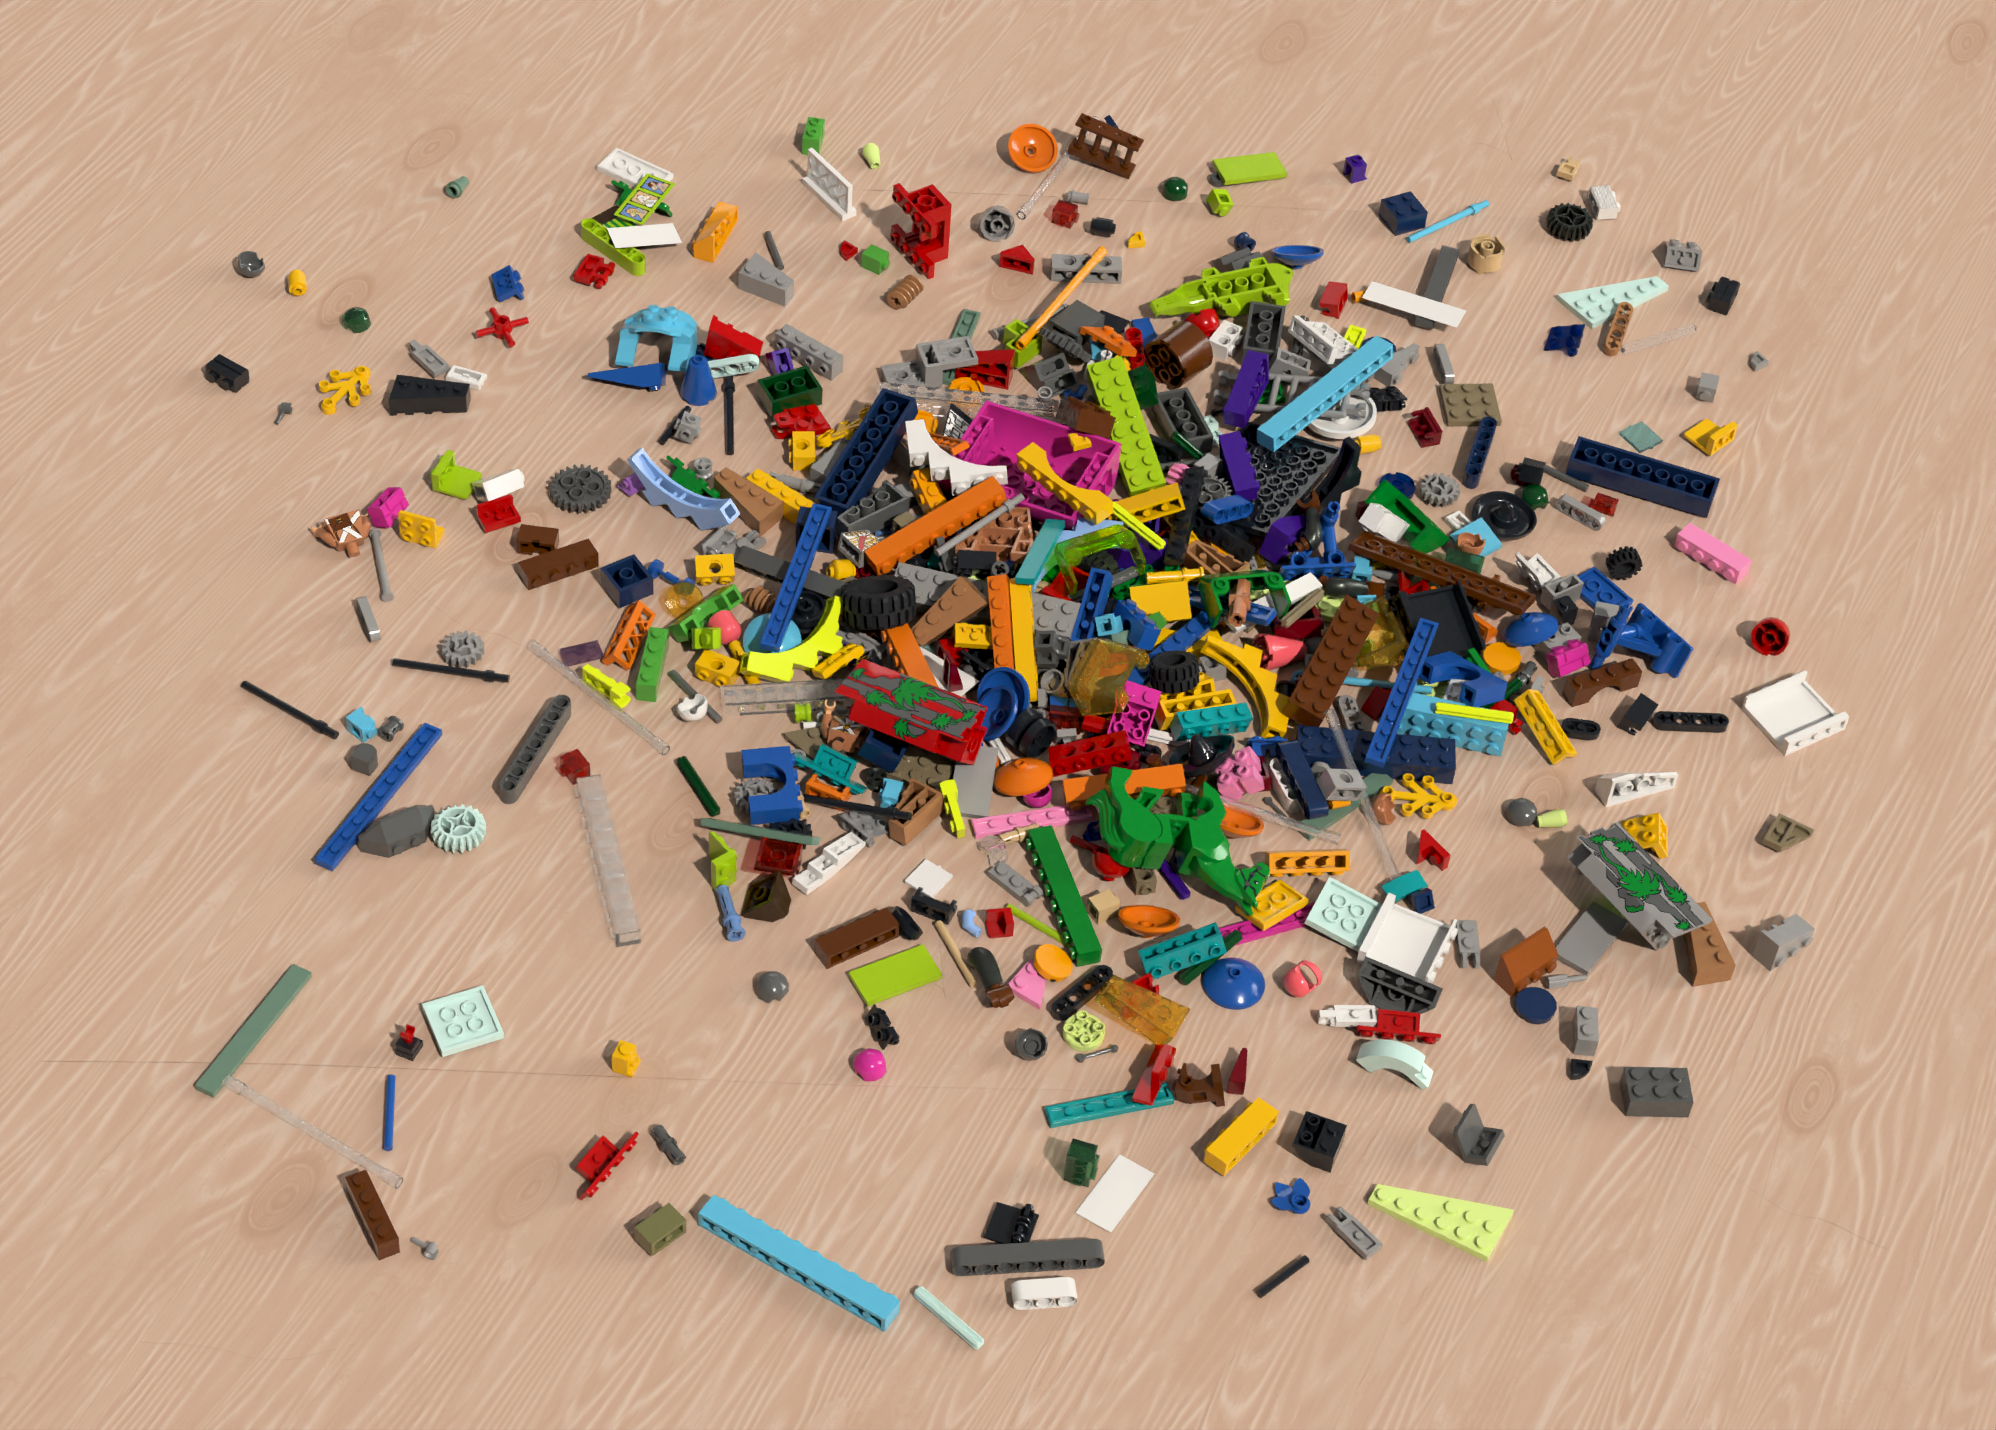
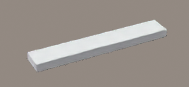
M1310 572L1285 586L1292 605L1309 596L1317 588L1321 590L1323 585ZM1270 594L1252 602L1275 609ZM1225 616L1223 620L1235 634L1256 624L1246 621L1241 627H1234L1233 624L1229 623L1228 616Z

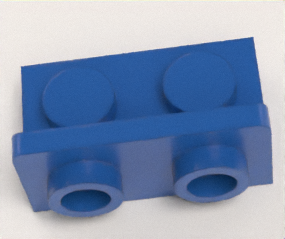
M508 265L491 274L496 295L500 302L516 294L520 300L524 299L523 291L525 290L520 282L521 276L517 270L514 271Z

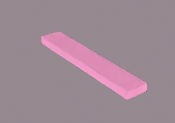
M1063 805L971 819V827L975 839L998 836L999 834L1015 830V827H1025L1036 822L1039 827L1049 825L1059 827L1091 822L1093 815L1089 806L1079 810H1071V808L1066 809V806Z

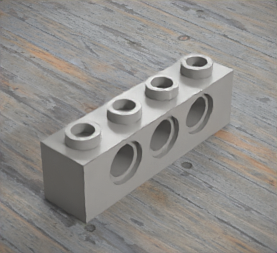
M1052 254L1050 267L1051 281L1070 282L1091 258V255ZM1105 256L1082 282L1121 284L1122 257Z

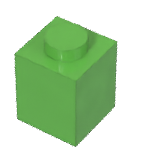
M871 244L862 253L861 267L878 275L889 267L888 251Z

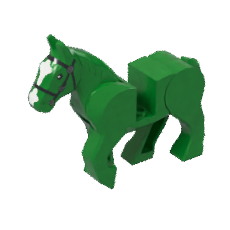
M1111 767L1105 778V789L1098 791L1086 800L1085 803L1088 806L1094 805L1098 811L1100 835L1107 844L1109 855L1116 862L1126 867L1141 866L1142 869H1160L1170 848L1175 847L1179 873L1200 878L1223 896L1234 900L1245 915L1251 916L1253 914L1251 906L1254 908L1258 906L1256 898L1270 876V869L1262 862L1253 865L1251 868H1235L1230 857V844L1220 828V824L1226 815V810L1219 793L1207 782H1203L1197 795L1180 792L1175 802L1178 815L1151 813L1150 811L1156 806L1164 789L1143 786L1137 799L1134 800L1125 790V786L1133 771L1131 769ZM1202 809L1205 813L1197 815L1196 810Z

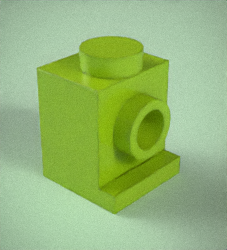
M1212 189L1205 200L1206 203L1210 204L1213 213L1220 216H1226L1234 206L1227 189Z

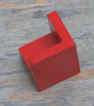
M1011 907L986 910L985 924L988 938L1013 936L1014 920Z

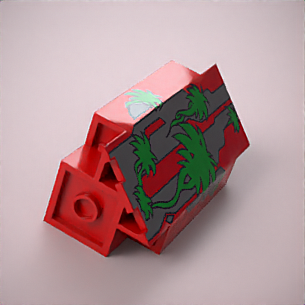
M865 659L858 663L835 690L836 693L855 700L849 709V720L925 750L941 754L962 763L974 765L987 731V727L982 726V722L988 707Z

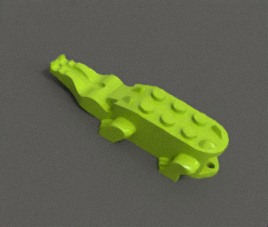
M1264 257L1250 259L1248 268L1225 273L1219 272L1215 267L1202 269L1201 279L1184 283L1172 293L1152 300L1150 302V309L1156 318L1160 314L1172 316L1186 312L1198 315L1201 314L1200 310L1214 309L1218 315L1235 317L1249 314L1251 301L1286 306L1290 302L1289 285L1293 278V271L1282 264L1267 263Z

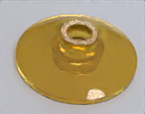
M679 582L668 590L665 602L669 613L679 619L704 599L697 586L689 582ZM684 599L686 601V605H681L680 600Z

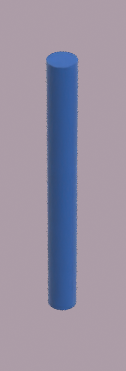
M392 1074L387 1076L385 1151L393 1149L396 1076Z

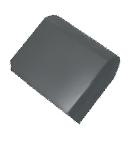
M359 744L350 756L352 770L371 776L378 766L377 750L371 744Z

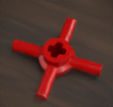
M494 307L490 308L489 313L493 318V323L491 327L476 330V337L494 333L496 338L505 339L508 346L513 347L515 341L510 335L513 328L529 324L528 318L523 317L510 321L508 316L499 315Z

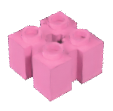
M1250 746L1235 751V756L1229 757L1222 765L1215 769L1219 776L1217 778L1218 791L1228 803L1243 798V794L1246 792L1251 795L1265 789L1263 777L1259 773L1262 771L1260 758Z

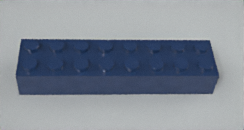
M882 388L814 496L815 504L832 507V511H838V516H840L851 506H857L860 499L866 498L905 435V421L914 420L918 414L916 398Z
M1578 436L1566 470V474L1573 478L1706 518L1708 517L1720 478L1580 436Z
M1298 725L1296 740L1310 768L1314 762L1320 761L1328 764L1332 769L1358 770L1360 775L1365 777L1375 773L1386 774L1392 779L1402 780L1404 774L1410 773L1414 776V781L1422 782L1423 777L1429 775L1434 778V783L1453 784L1456 771L1455 739L1396 734L1384 768L1364 762L1375 732Z

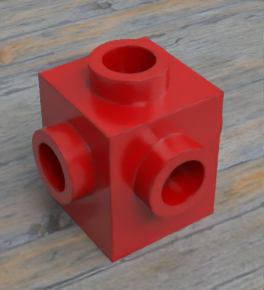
M954 638L942 639L938 642L936 656L944 660V652L949 650L956 665L960 666L965 662L962 659L964 655L960 651L964 649L968 652V648L954 647Z

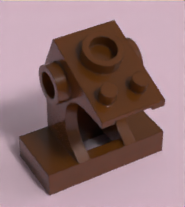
M1183 1063L1182 1069L1178 1068L1177 1074H1179V1077L1173 1083V1091H1175L1178 1101L1189 1104L1216 1101L1217 1107L1225 1106L1219 1064H1212L1211 1073L1204 1079H1193L1189 1076L1186 1063Z

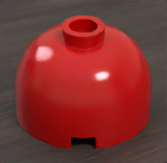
M1214 309L1200 310L1201 314L1196 316L1194 313L1189 315L1184 321L1196 325L1202 330L1208 340L1219 327V317Z
M1768 617L1756 623L1751 631L1752 646L1762 655H1779L1784 652L1789 644L1790 631L1788 626L1778 618Z
M1103 846L1094 847L1092 865L1098 874L1103 875L1102 879L1114 881L1115 878H1121L1128 873L1130 867L1116 862L1109 855L1108 850H1102Z

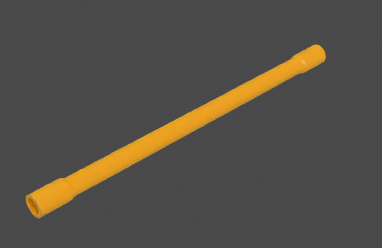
M1098 247L1091 255V258L1046 310L1016 341L1015 345L1019 350L1026 348L1042 326H1044L1096 264L1107 254L1105 247Z

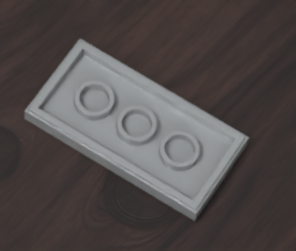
M981 746L974 765L956 761L953 779L958 789L957 803L962 817L976 819L988 817L998 748Z
M1593 901L1556 946L1558 960L1587 976L1625 929L1628 920Z

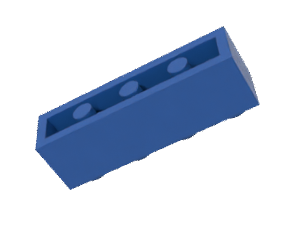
M1091 567L1071 641L1097 638L1098 632L1095 617L1102 616L1114 578L1110 571Z

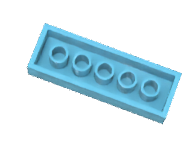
M1412 693L1397 734L1455 739V747L1501 757L1509 724L1436 714L1435 706L1437 702L1468 705Z

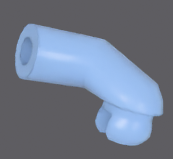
M966 909L961 915L962 928L977 938L981 935L982 929L974 924L976 913L974 910Z

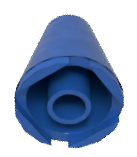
M695 355L689 360L680 388V395L690 405L704 406L709 404L710 400L716 398L717 390L707 359L704 356Z

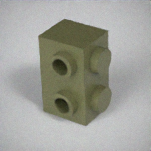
M668 1203L663 1207L657 1208L651 1216L640 1220L634 1227L635 1240L653 1256L686 1233V1219Z

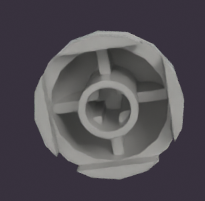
M991 206L981 215V231L990 241L998 242L1001 241L999 239H1007L1013 233L1015 227L1014 218L1005 207Z

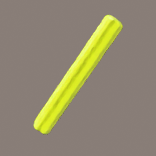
M1113 502L1112 514L1123 521L1124 524L1157 550L1164 548L1166 542L1119 504Z
M1437 702L1435 706L1436 714L1507 724L1513 722L1514 716L1512 712Z

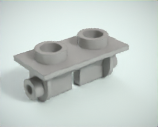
M726 525L722 526L701 545L704 555L719 554L725 549V545L728 546L736 540L737 533L733 530L728 531Z

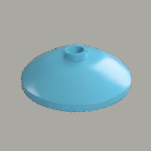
M771 613L756 617L747 626L743 635V647L746 653L750 651L764 654L777 653L760 649V642ZM792 620L779 653L801 643L800 631Z

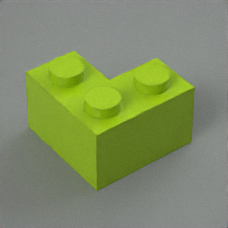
M1018 319L1004 327L1003 339L1005 350L1015 349L1014 367L1016 369L1040 354L1043 336L1037 333L1024 350H1019L1015 343L1030 327Z

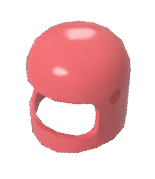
M729 610L715 613L708 621V627L721 628V644L729 645L741 636V626Z
M1303 960L1285 974L1283 983L1286 990L1292 996L1304 997L1321 984L1322 973L1316 964ZM1306 965L1313 971L1317 984L1310 983L1303 976L1300 966Z

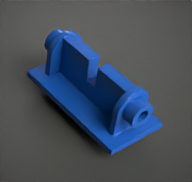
M1254 736L1248 739L1246 746H1251L1257 756L1265 757L1266 750H1269V757H1277L1275 753L1276 743L1286 742L1288 739H1282L1280 736H1274L1271 739Z

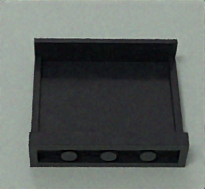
M1457 580L1451 586L1412 594L1402 591L1393 598L1392 601L1409 645L1420 618L1439 623L1427 657L1451 651L1465 659L1468 649L1475 648L1479 655L1486 649L1485 640L1481 637L1478 622L1473 616L1472 606L1467 600L1466 590L1460 580Z

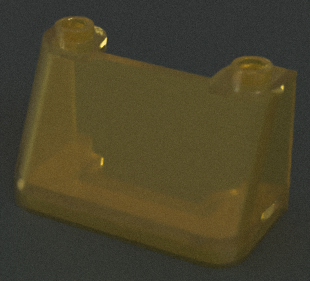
M1384 595L1365 604L1380 613L1359 652L1360 656H1357L1361 666H1366L1367 669L1401 666L1409 648Z
M1104 638L1091 640L1069 681L1070 694L1082 716L1120 713L1124 711L1129 701L1124 685L1135 664L1139 669L1147 667L1150 658L1145 650Z

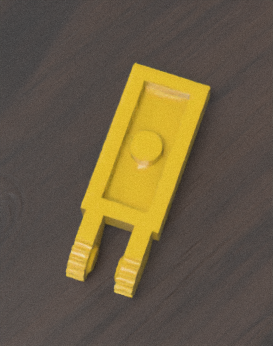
M850 643L818 664L811 671L815 677L828 679L833 676L834 672L846 667L852 659H859L860 656L864 655V648L861 645L856 646V644Z

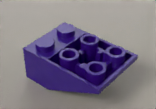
M1306 516L1280 517L1271 524L1259 554L1276 565L1281 561H1286L1291 553L1297 552L1294 542H1300L1299 539L1303 537L1302 533L1305 532Z

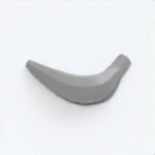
M1372 570V575L1398 583L1399 570ZM1406 574L1410 580L1415 577V575Z

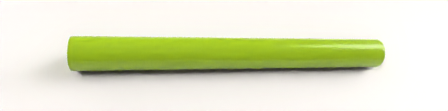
M1010 903L1007 905L1006 908L1011 907L1014 916L1069 948V943H1064L1061 933Z

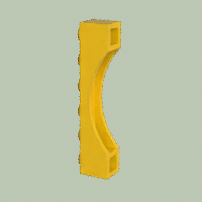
M1034 442L1017 453V467L1020 471L1028 474L1035 482L1043 485L1047 491H1051L1061 501L1066 502L1074 511L1082 514L1086 520L1098 525L1113 513V501L1099 490L1076 487L1056 475L1048 463L1046 451Z

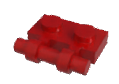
M587 254L573 275L574 281L591 285L595 281V287L601 289L608 282V277L614 273L616 265L614 262L605 264L604 258Z

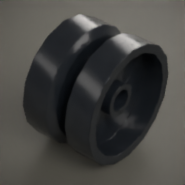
M811 591L801 592L791 619L800 631L801 640L806 639L815 629L826 606L823 597Z
M1029 708L1020 713L1007 732L1006 740L1015 749H1019L1025 757L1037 758L1046 751L1054 740L1057 727L1052 721L1044 718L1038 710Z

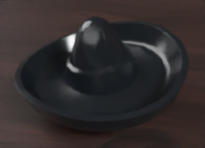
M1492 491L1482 495L1475 502L1472 510L1473 522L1482 517L1500 541H1513L1526 537L1533 531L1537 523V517L1533 508L1519 496L1505 491Z
M1195 734L1191 737L1190 742L1179 746L1170 754L1169 764H1182L1185 777L1205 775L1218 768L1230 757L1235 746V739L1231 735H1216L1202 738L1199 734Z

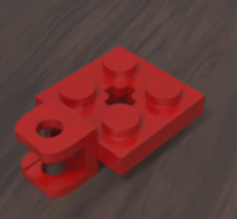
M816 404L782 410V413L774 415L773 420H775L776 425L771 427V431L777 439L791 438L792 431H815L816 436L824 434L827 430L831 429Z

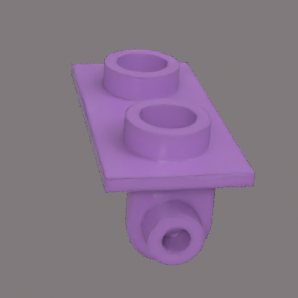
M633 473L627 478H623V481L617 487L628 496H632L643 489L644 485L636 473Z

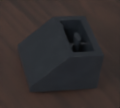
M1306 1111L1292 1146L1310 1166L1331 1173L1344 1141L1347 1125Z

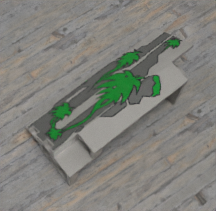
M1618 822L1612 823L1606 830L1602 827L1591 831L1590 836L1584 837L1580 835L1577 837L1582 844L1567 858L1620 911L1656 951L1664 948L1669 943L1670 938L1678 937L1708 925L1713 921Z

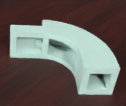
M1380 1039L1363 1043L1356 1058V1061L1369 1073L1384 1068L1394 1069L1404 1073L1422 1090L1428 1088L1434 1072L1424 1063L1426 1057L1424 1054L1407 1044L1393 1040Z

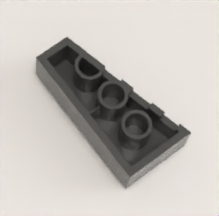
M885 480L880 488H875L871 491V495L860 499L857 506H851L837 517V535L840 537L843 532L869 530L871 533H874L893 524V519L906 511L909 512V498L889 481Z

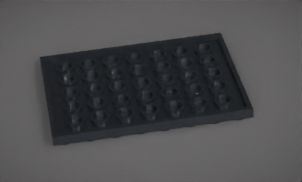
M1248 422L1246 427L1242 428L1240 432L1242 438H1246V452L1249 451L1251 454L1252 462H1250V465L1255 467L1256 476L1254 478L1259 481L1260 491H1257L1258 499L1249 500L1253 503L1252 513L1246 518L1230 521V525L1239 527L1247 533L1265 538L1271 524L1280 517L1291 516L1298 508L1296 500L1300 499L1303 502L1328 474L1341 450L1340 447L1295 435L1275 452H1272L1257 443V429L1260 425ZM1226 472L1218 480L1224 478V482H1227Z

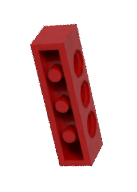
M1126 730L1048 747L1049 763L1054 777L1132 760Z

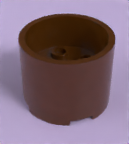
M1187 321L1176 323L1149 342L1144 349L1147 357L1145 364L1155 377V380L1159 384L1164 383L1170 389L1180 388L1208 368L1213 360V351L1208 338L1201 329Z

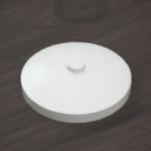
M1350 395L1349 404L1366 403V409L1362 410L1366 411L1365 418H1359L1356 415L1346 414L1345 418L1319 416L1308 426L1314 432L1325 437L1345 439L1350 436L1354 438L1365 434L1374 426L1377 408L1371 398L1364 399L1359 395ZM1342 399L1330 407L1329 410L1340 411Z

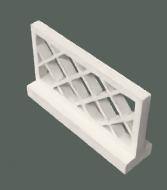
M813 148L808 149L807 176L802 178V184L841 221L856 216L857 210L852 206L853 185Z
M1293 315L1288 332L1327 364H1333L1335 358L1347 359L1358 350L1325 322L1305 321L1300 316Z

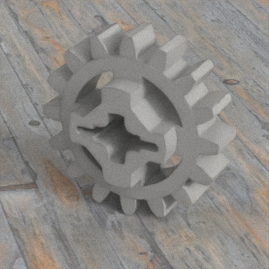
M1435 472L1433 476L1428 474L1427 478H1423L1420 485V495L1424 496L1425 501L1430 500L1429 504L1436 503L1438 507L1440 504H1443L1446 507L1447 503L1453 505V501L1458 500L1461 490L1459 489L1460 484L1456 483V479L1451 480V475L1446 477L1444 473L1437 475Z
M467 630L463 634L460 631H457V635L450 633V639L444 638V643L441 644L442 657H445L446 662L451 661V666L458 664L459 668L463 664L469 667V663L476 665V659L482 660V655L485 654L484 641H481V636L475 637V632L468 634Z
M758 777L755 778V781L748 778L747 783L741 781V786L736 787V792L734 793L735 805L740 806L741 812L746 810V815H749L748 796L774 794L777 792V787H773V782L767 784L765 778L762 781H759Z

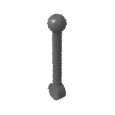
M1266 797L1264 803L1266 805H1270L1279 815H1281L1286 820L1288 826H1292L1294 824V820L1292 818H1288L1272 802L1273 800L1271 797Z
M1111 1045L1110 1048L1086 1055L1080 1053L1077 1054L1076 1061L1082 1063L1090 1057L1108 1052L1116 1053L1119 1048L1117 1045Z

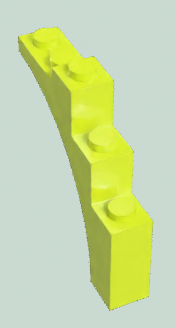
M833 596L827 599L824 613L817 626L797 646L781 653L764 654L752 651L744 653L739 673L784 684L790 682L793 677L794 670L792 667L804 671L812 670L818 663L817 654L830 657L839 649H842V637L836 635L839 630V615L842 612V597Z

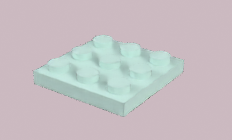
M1329 877L1304 924L1359 952L1382 904Z
M483 985L422 1004L423 1012L442 1057L504 1038V1032Z

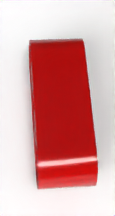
M1129 328L1126 330L1125 340L1137 349L1136 356H1128L1127 359L1130 363V369L1133 370L1144 365L1145 355L1141 331L1138 328Z

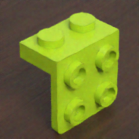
M448 449L439 458L438 465L430 473L434 491L461 499H468L474 491L472 482L482 478L481 472L455 465L454 451Z
M711 831L709 833V857L712 860L711 887L716 892L718 886L727 885L729 887L732 883L736 882L737 854L733 848H729L725 844L724 839L720 835Z

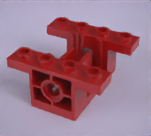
M900 183L893 185L892 199L902 208L905 214L910 215L912 219V232L906 233L898 224H894L891 226L890 239L909 258L910 262L919 269L921 274L927 279L934 278V263L948 258L952 204L933 184L910 193Z

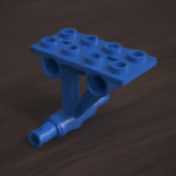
M1331 501L1328 507L1319 515L1322 527L1321 542L1324 545L1323 557L1308 558L1313 552L1311 549L1307 551L1304 549L1303 553L1295 552L1291 556L1288 565L1281 566L1278 572L1284 581H1295L1310 572L1317 580L1322 575L1330 578L1334 576L1351 577L1356 563H1346L1344 554L1337 550L1334 525L1339 517L1340 504L1334 501L1333 503Z
M1623 602L1617 614L1611 617L1605 630L1602 631L1589 666H1592L1594 670L1601 668L1605 658L1611 655L1617 644L1646 653L1653 659L1650 666L1654 671L1669 673L1673 678H1677L1691 655L1693 647L1642 603L1637 604L1627 623L1626 620L1633 607Z

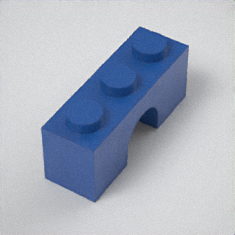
M1130 599L1126 601L1118 600L1112 613H1114V616L1121 615L1123 630L1131 629L1127 639L1138 649L1153 650L1161 632L1155 625V621L1149 619L1146 612L1141 610L1135 601Z

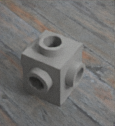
M684 411L682 418H677L674 429H676L674 437L691 444L694 437H699L702 429L699 425L702 418Z

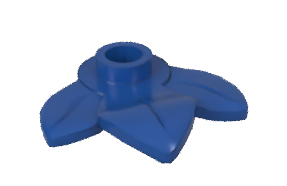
M1301 1178L1297 1179L1293 1187L1279 1182L1276 1183L1275 1194L1277 1197L1273 1198L1271 1202L1277 1209L1283 1211L1291 1210L1296 1214H1304L1309 1210L1310 1200L1308 1196L1310 1189Z

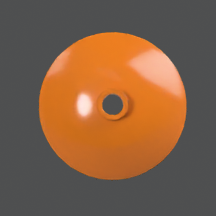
M1021 125L1012 132L1008 140V153L1011 160L1017 167L1026 172H1043L1049 169L1057 158L1058 147L1054 136L1040 125Z
M1018 758L1004 764L995 773L994 786L997 791L1005 795H1029L1045 788L1053 778V771L1051 766L1043 760L1037 758Z
M1224 805L1226 815L1220 824V828L1226 837L1232 839L1256 836L1263 831L1264 823L1259 817L1244 809Z
M1132 905L1122 908L1118 913V919L1124 927L1144 938L1162 936L1174 931L1180 925V917L1176 913L1157 906Z

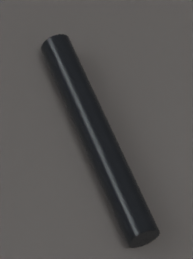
M689 406L684 407L658 440L660 445H664L675 432L674 425L677 418L681 419L684 411L691 412Z
M1304 1255L1259 1288L1256 1291L1259 1298L1264 1297L1310 1262L1309 1258Z

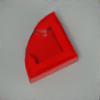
M844 240L841 244L840 255L847 261L858 253V248Z

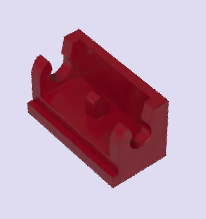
M1429 407L1412 412L1411 415L1413 417H1418L1409 419L1407 424L1421 448L1439 445L1443 431Z

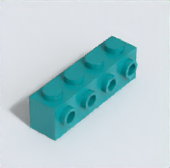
M1247 703L1176 712L1169 727L1175 741L1178 742L1191 740V737L1195 734H1199L1204 738L1246 732L1253 717Z
M1216 922L1138 950L1145 974L1150 973L1153 980L1227 953L1222 934Z

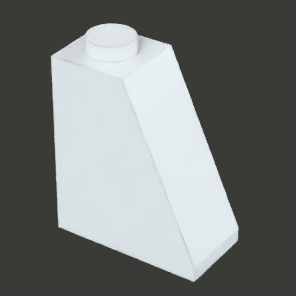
M510 469L472 482L478 501H491L523 488L525 478L519 469Z

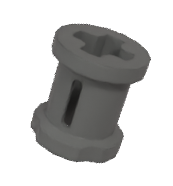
M1003 561L995 562L990 576L999 575L996 573L999 569L1002 570L1000 575H1007L1009 572L1008 565Z
M392 715L388 718V722L378 729V734L383 740L391 742L394 739V735L398 731H402L404 724L401 719Z

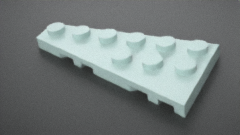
M1655 276L1557 294L1556 300L1589 328L1593 329L1613 319L1616 309L1621 302H1628L1635 308L1667 292L1669 286L1659 277Z

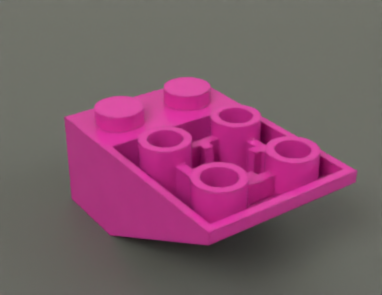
M1124 680L1107 734L1126 730L1130 743L1144 747L1162 691Z

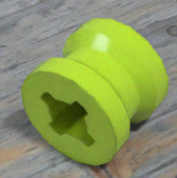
M794 703L795 723H800V721L811 722L810 703H805L804 705Z

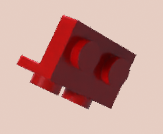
M511 494L476 505L477 519L485 533L521 522V516L513 505Z

